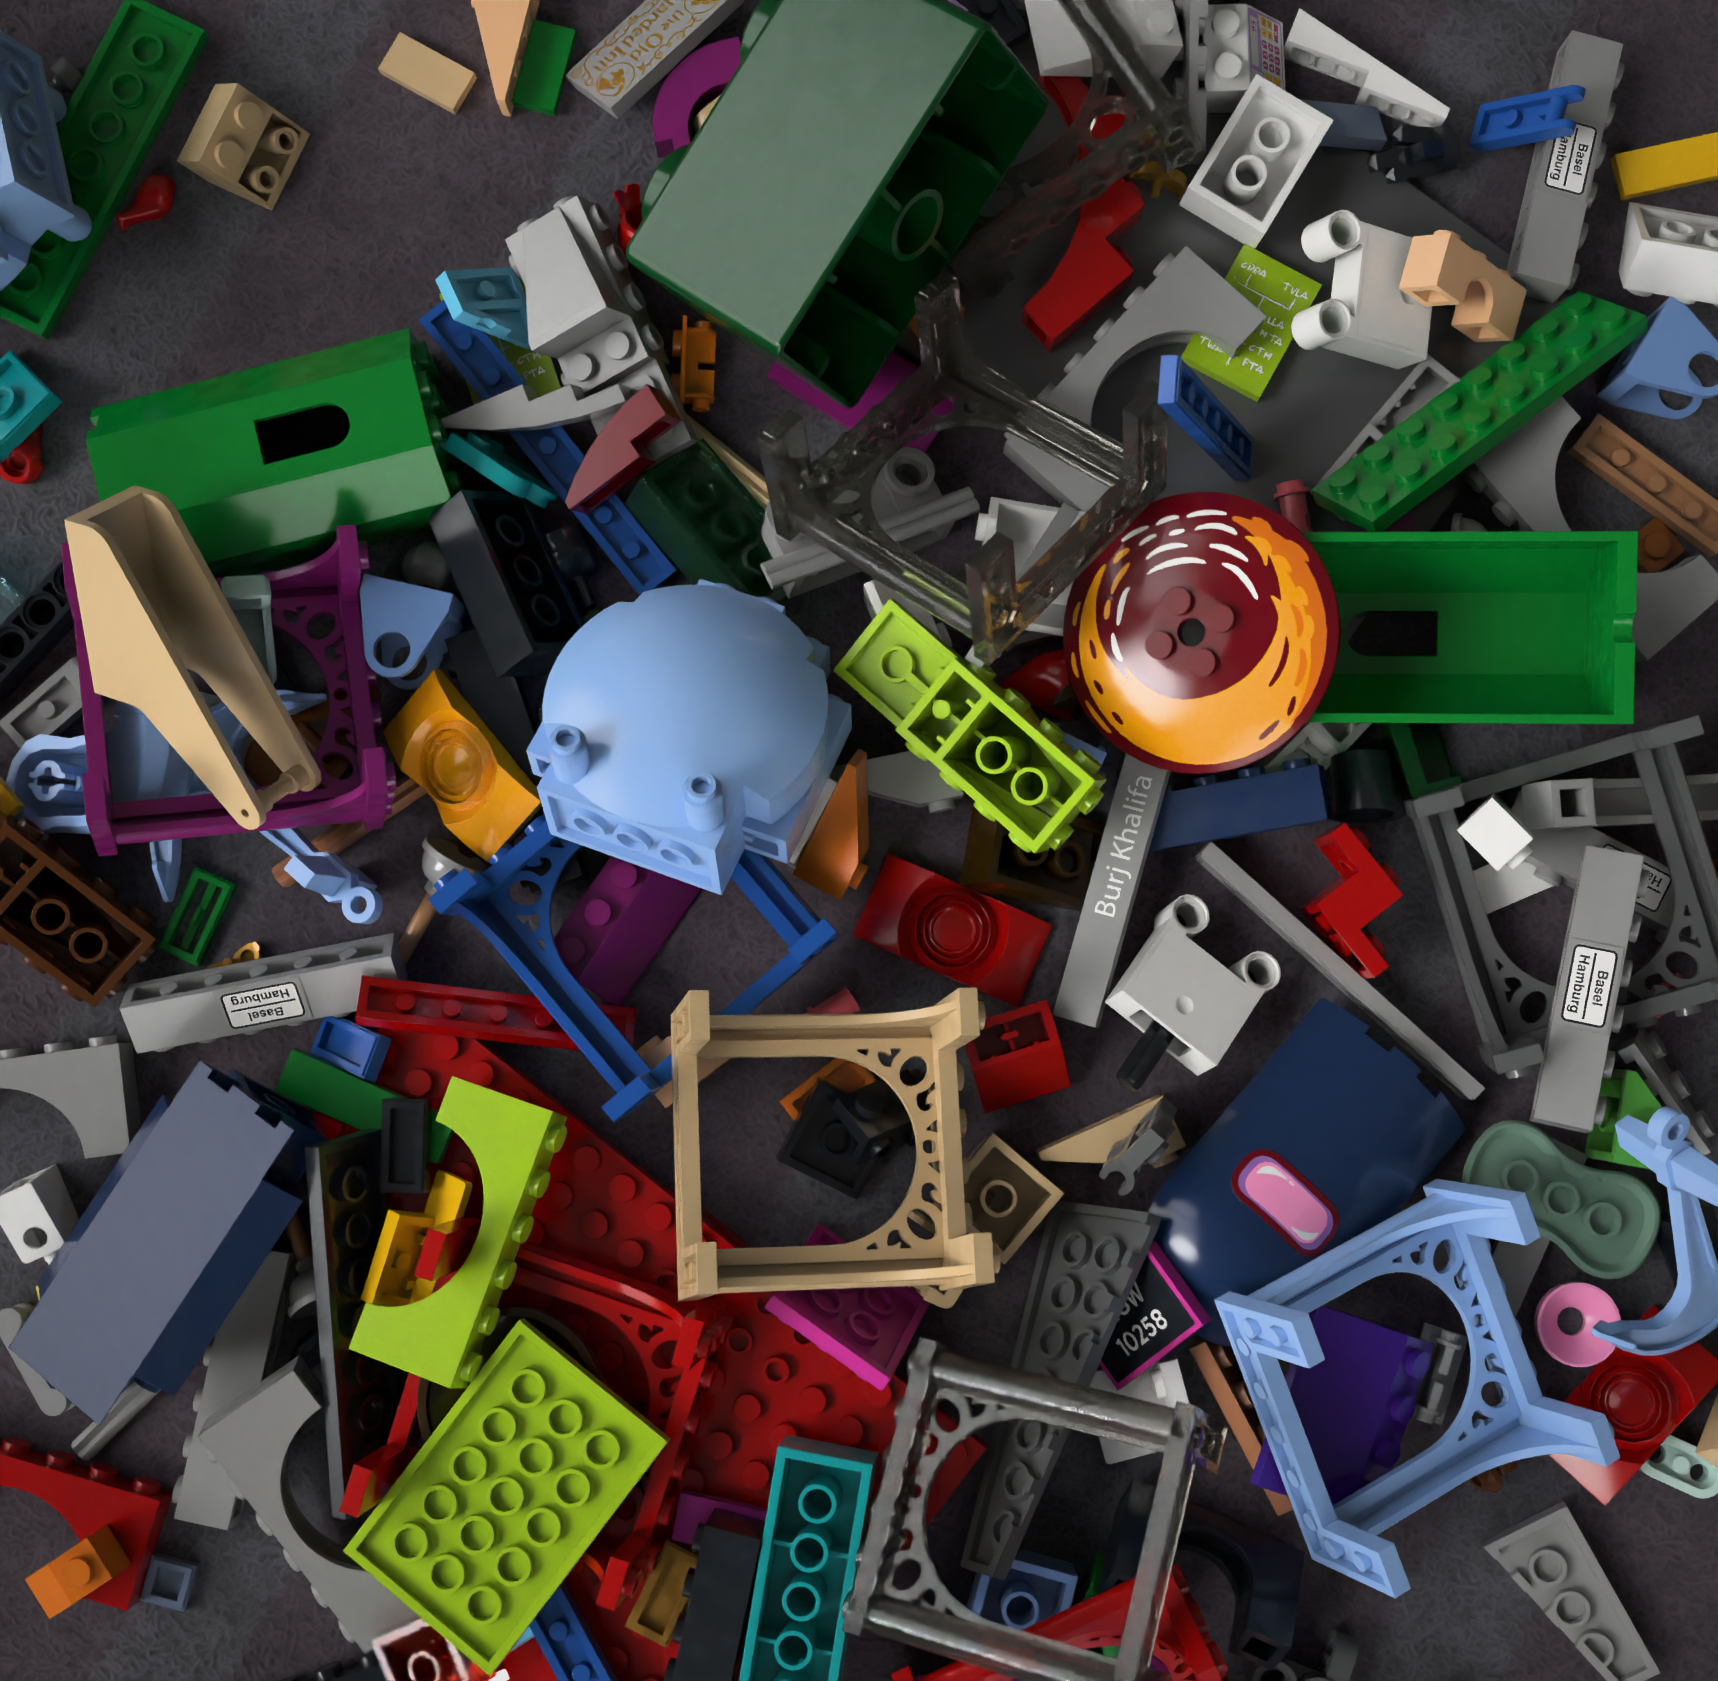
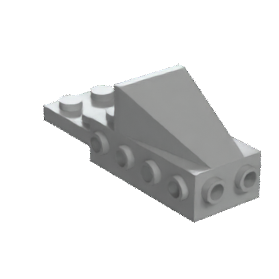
M578 195L568 196L557 201L553 206L554 210L541 218L529 219L520 224L517 228L518 232L505 239L511 252L509 256L510 265L515 274L523 280L526 287L528 343L532 351L556 358L563 371V374H561L563 386L572 384L581 387L585 398L616 384L629 387L632 397L646 384L664 391L682 421L647 447L656 460V463L648 468L650 469L698 442V439L666 369L670 362L663 348V339L645 308L646 301L633 281L628 269V260L614 238L607 213L598 203H593ZM617 411L591 419L597 435L600 434L604 426Z

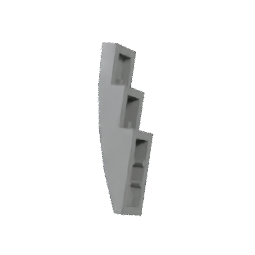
M522 384L442 418L441 422L444 428L461 431L515 432L549 429L591 420L617 411L632 395L629 387L616 384L585 398L581 387L569 384L538 397L533 387Z

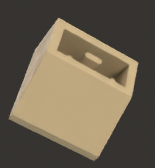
M215 84L177 162L206 181L272 211L310 133L240 84Z

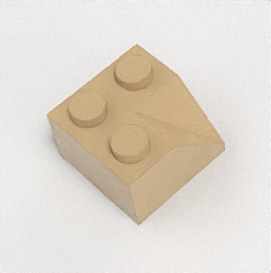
M991 1130L968 1157L970 1175L968 1183L964 1184L965 1203H970L972 1228L966 1232L968 1234L992 1232L993 1244L998 1245L1000 1261L1005 1265L1064 1195V1192Z

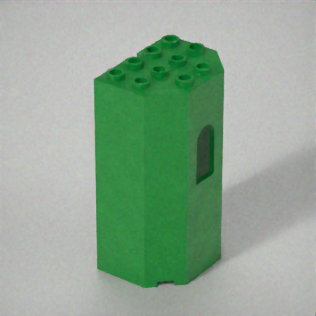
M410 328L91 409L90 419L93 426L97 427L87 430L86 435L87 449L100 502L134 485L165 495L177 508L214 578L256 575L311 561L324 554L334 545L337 526L356 525L357 540L366 541L367 546L432 530L428 518L460 490L469 489L466 481H461L458 470L455 469V466L462 464V461L442 448L450 434L448 429L444 428L441 419L449 416L450 411L445 397H440L438 388L434 383L441 380L434 354L430 355L426 342H419ZM325 405L340 407L347 413L350 429L347 437L339 445L266 464L256 423Z
M1638 531L1302 532L1315 547L1327 567L1337 593L1341 617L1340 652L1336 670L1322 703L1307 723L1634 724L1636 642L1633 640L1632 625L1634 615L1636 614ZM1362 612H1437L1436 656L1360 655L1347 642V626L1354 616Z

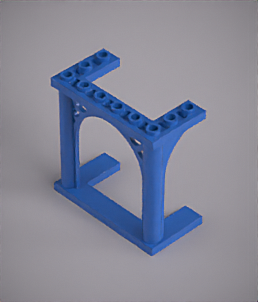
M543 814L525 828L524 832L527 837L514 848L509 843L499 849L489 859L492 866L484 873L467 868L459 872L457 868H454L435 883L434 887L437 892L428 900L440 914L465 918L497 949L617 1093L601 1107L610 1119L615 1122L632 1114L672 1080V1053L654 1069H651L564 964L552 933L551 904L561 872L582 845L551 835L545 814ZM560 841H561L562 845L564 846V848L554 847V846L557 845ZM744 849L731 878L788 944L789 948L787 950L790 953L717 1015H749L841 936L825 918L821 920L767 856ZM541 858H548L551 861V869L543 876L532 871H526L529 867L541 866L543 864ZM519 881H532L541 888V898L534 904L520 905L510 897L509 891L511 886ZM537 914L540 918V924L533 932L529 921L526 920L522 923L517 916ZM539 940L544 941L545 950L538 943Z

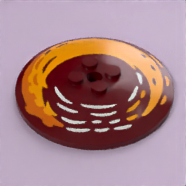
M1192 492L1162 498L1137 509L1116 523L1102 536L1081 565L1067 600L1063 626V648L1068 676L1080 705L1097 729L1115 746L1146 764L1164 770L1192 774L1217 773L1252 764L1270 755L1292 739L1306 725L1322 703L1336 670L1341 641V617L1337 593L1327 567L1312 543L1291 522L1272 509L1243 497L1218 492ZM1192 619L1200 620L1205 627L1204 639L1196 646H1189L1182 637L1184 625Z

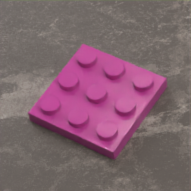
M819 1222L803 1246L836 1245L848 1242ZM899 1286L774 1291L764 1308L777 1316L781 1322L791 1326L815 1343L819 1349L830 1354L854 1371L858 1377L868 1381L882 1391L891 1380L930 1303L923 1300V1296L913 1288Z

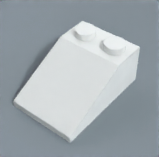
M1024 0L1040 76L1162 78L1183 47L1173 0Z
M1256 74L1189 184L1179 205L1239 242L1255 249L1334 120Z

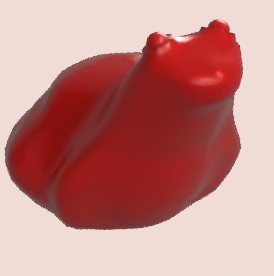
M165 174L148 176L139 187L134 203L121 213L114 215L119 230H125L132 225L157 220L168 215L173 205L175 193L174 180Z
M42 423L0 463V476L4 480L14 484L28 485L41 475L44 469V464L41 461L42 449L40 443L43 431Z

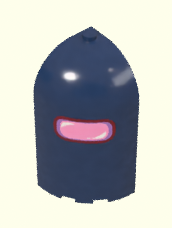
M1321 998L1175 1168L1158 1191L1148 1211L1161 1217L1153 1241L1157 1242L1212 1319L1194 1334L1215 1344L1231 1346L1214 1299L1229 1291L1247 1296L1396 1215L1466 1130L1461 1118L1444 1094L1437 1090L1431 1094L1417 1079L1418 1074L1422 1070L1396 1046L1392 1047L1389 1052L1366 1035L1370 1030V1026L1324 998Z

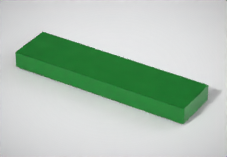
M292 1049L275 1089V1092L360 1130L382 1128V1099L408 1098L300 1049ZM432 1108L431 1162L439 1164L443 1162L455 1132L446 1125L435 1121L439 1111Z

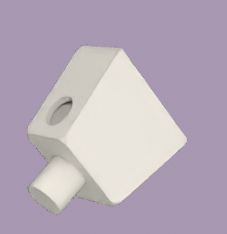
M57 1164L20 1179L0 1192V1225L23 1263L27 1264L44 1257L49 1266L79 1221Z

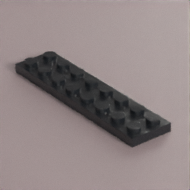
M382 1128L364 1129L305 1146L332 1517L344 1520L353 1517L339 1512L353 1465L387 1444L404 1390L401 1369L348 1349L366 1304L360 1298L388 1209H391L390 1192H379Z

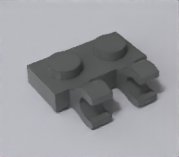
M1163 1096L1133 1127L1131 1133L1126 1138L1112 1146L1099 1177L1104 1180L1113 1171H1119L1124 1174L1126 1180L1118 1190L1121 1196L1128 1194L1133 1189L1144 1161L1152 1165L1168 1148L1169 1143L1166 1141L1175 1130L1172 1121L1177 1108Z

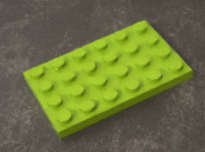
M522 1318L518 1320L476 1375L474 1381L470 1383L343 1552L485 1673L491 1676L671 1438L532 1324Z

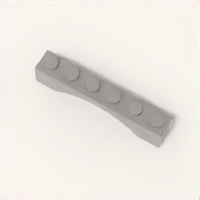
M1718 773L1687 775V781L1700 821L1718 820ZM1640 778L1549 780L1521 785L1524 825L1529 831L1655 824Z

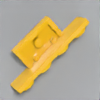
M438 1170L424 1213L388 1209L360 1298L367 1303L386 1304L397 1307L418 1302L435 1292L438 1279L429 1281L414 1276L428 1228L464 1216L472 1190L471 1182L449 1171Z

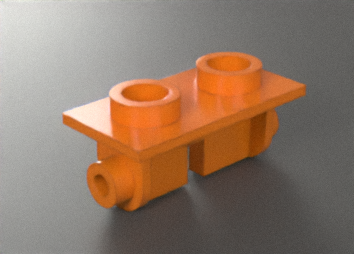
M683 315L682 330H673L672 357H680V373H671V380L683 406L684 404H692L693 411L708 412L710 411V404H713L715 401V370H699L698 363L715 364L717 332L713 330V323L709 321H697L695 328L687 327V316Z

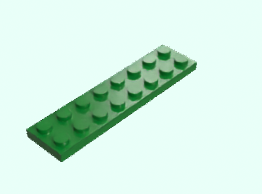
M123 0L66 107L65 116L56 125L72 201L88 213L92 223L91 232L85 239L71 242L46 230L32 245L26 266L0 291V318L49 341L107 232L114 215L117 213L210 38L204 29L144 0Z
M1578 290L1540 320L1534 322L1532 326L1514 338L1513 341L1502 346L1477 367L1467 372L1460 379L1461 381L1454 383L1441 394L1435 396L1430 402L1406 420L1400 422L1398 426L1374 444L1368 446L1362 453L1313 488L1312 493L1315 503L1368 532L1384 531L1647 332L1646 315Z

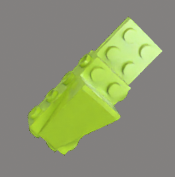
M895 599L887 601L833 670L897 727L895 731L907 740L905 746L914 755L924 761L929 760L941 770L939 776L949 786L957 791L963 790L975 800L973 805L983 816L993 822L997 820L1010 831L1008 834L1009 838L1028 853L1030 851L1034 854L1047 851L1050 847L1055 851L1059 849L1074 831L1069 824L1080 811L1087 815L1104 795L1099 789L1107 779L1098 772L1102 765L1092 755L1081 748L1077 752L1071 749L1062 741L1066 737L1063 730L1047 718L1040 721L1030 707V702L1021 693L1011 687L1002 689L993 681L996 673L984 663L979 668L968 660L963 659Z

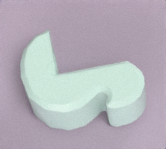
M264 575L225 576L221 581V591L272 684H274L277 680L270 608L271 589L269 579Z

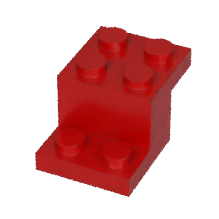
M1344 822L1326 830L1313 840L1341 876L1303 905L1300 910L1329 947L1364 979L1375 978L1389 967L1382 957L1386 954V951L1375 936L1370 932L1364 935L1360 929L1401 898L1403 894L1397 888L1400 881L1394 871L1384 862L1378 864L1368 852L1371 845L1366 836L1357 827L1352 826L1349 828Z

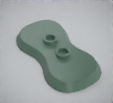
M1516 1120L1501 1121L1493 1124L1478 1138L1466 1160L1462 1183L1524 1192L1534 1208L1535 1222L1540 1235L1556 1243L1579 1268L1590 1275L1605 1279H1618L1630 1275L1645 1261L1656 1241L1661 1222V1209L1658 1199L1643 1181L1624 1172L1590 1168L1574 1161L1546 1133L1532 1124Z

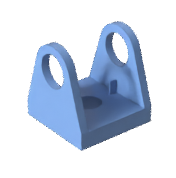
M1670 296L1647 317L1648 331L1625 348L1596 395L1598 398L1613 406L1679 420L1692 415L1701 405L1702 399L1718 395V383L1712 387H1703L1698 377L1689 368L1691 359L1700 354L1710 355L1718 361V341L1687 305ZM1659 389L1692 396V401L1686 408L1681 410L1668 408L1660 399Z
M364 573L360 588V601L366 661L372 670L386 677L396 687L404 690H416L434 669L440 667L444 660L443 654L449 652L445 639L461 634L469 611L452 593ZM380 639L383 666L376 657V646ZM410 647V654L406 662L399 667L393 668V659L396 653L402 648ZM425 654L427 667L423 675L412 681L400 679L411 673Z

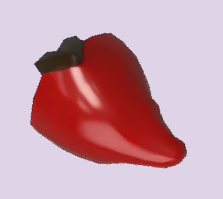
M1057 649L1036 656L1023 667L1009 675L1001 685L1002 689L1011 687L1017 690L1031 705L1055 719L1077 721L1082 716L1083 708L1076 697L1068 676L1064 649Z

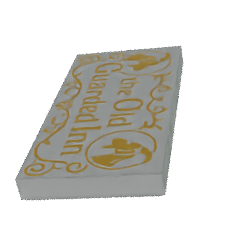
M645 0L567 72L565 76L575 89L618 119L740 7L745 0Z

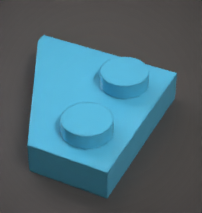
M512 267L445 270L436 279V283L453 320L531 350L528 343L526 293Z

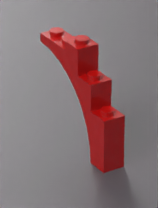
M1039 71L1038 82L1057 106L1071 135L1080 174V209L1077 227L1067 253L1049 281L1023 307L1021 322L1043 347L1051 353L1130 285L1134 270L1131 268L1133 266L1132 261L1119 246L1113 248L1111 244L1140 220L1145 203L1139 188L1131 180L1127 179L1124 181L1122 178L1127 174L1129 165L1141 162L1151 154L1156 137L1153 127L1147 118L1140 113L1135 114L1127 104L1116 114L1112 115V110L1107 100L1098 92L1092 93L1082 82V77L1040 76Z

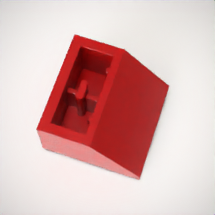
M1041 1000L987 1017L984 1029L980 1030V1036L963 1046L985 1114L1071 1087L1061 1042L1047 1000Z

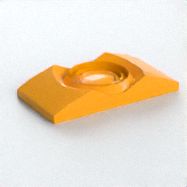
M434 669L383 731L388 747L400 770L425 789L436 803L444 825L487 863H489V859L499 849L512 842L542 807L537 787L441 669Z

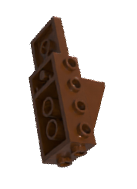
M0 810V944L5 946L10 944L24 955L23 959L33 969L42 974L49 973L61 982V988L69 996L79 1002L85 1000L95 1008L105 996L111 999L121 989L127 980V977L124 976L125 973L135 962L139 965L143 964L154 952L158 945L154 942L156 940L157 928L152 923L155 921V918L141 905L134 902L129 906L116 895L119 890L105 877L97 874L93 878L79 867L82 861L73 852L62 846L51 833L45 839H42L45 833L33 821L24 816L18 820L13 815L9 814L7 816Z

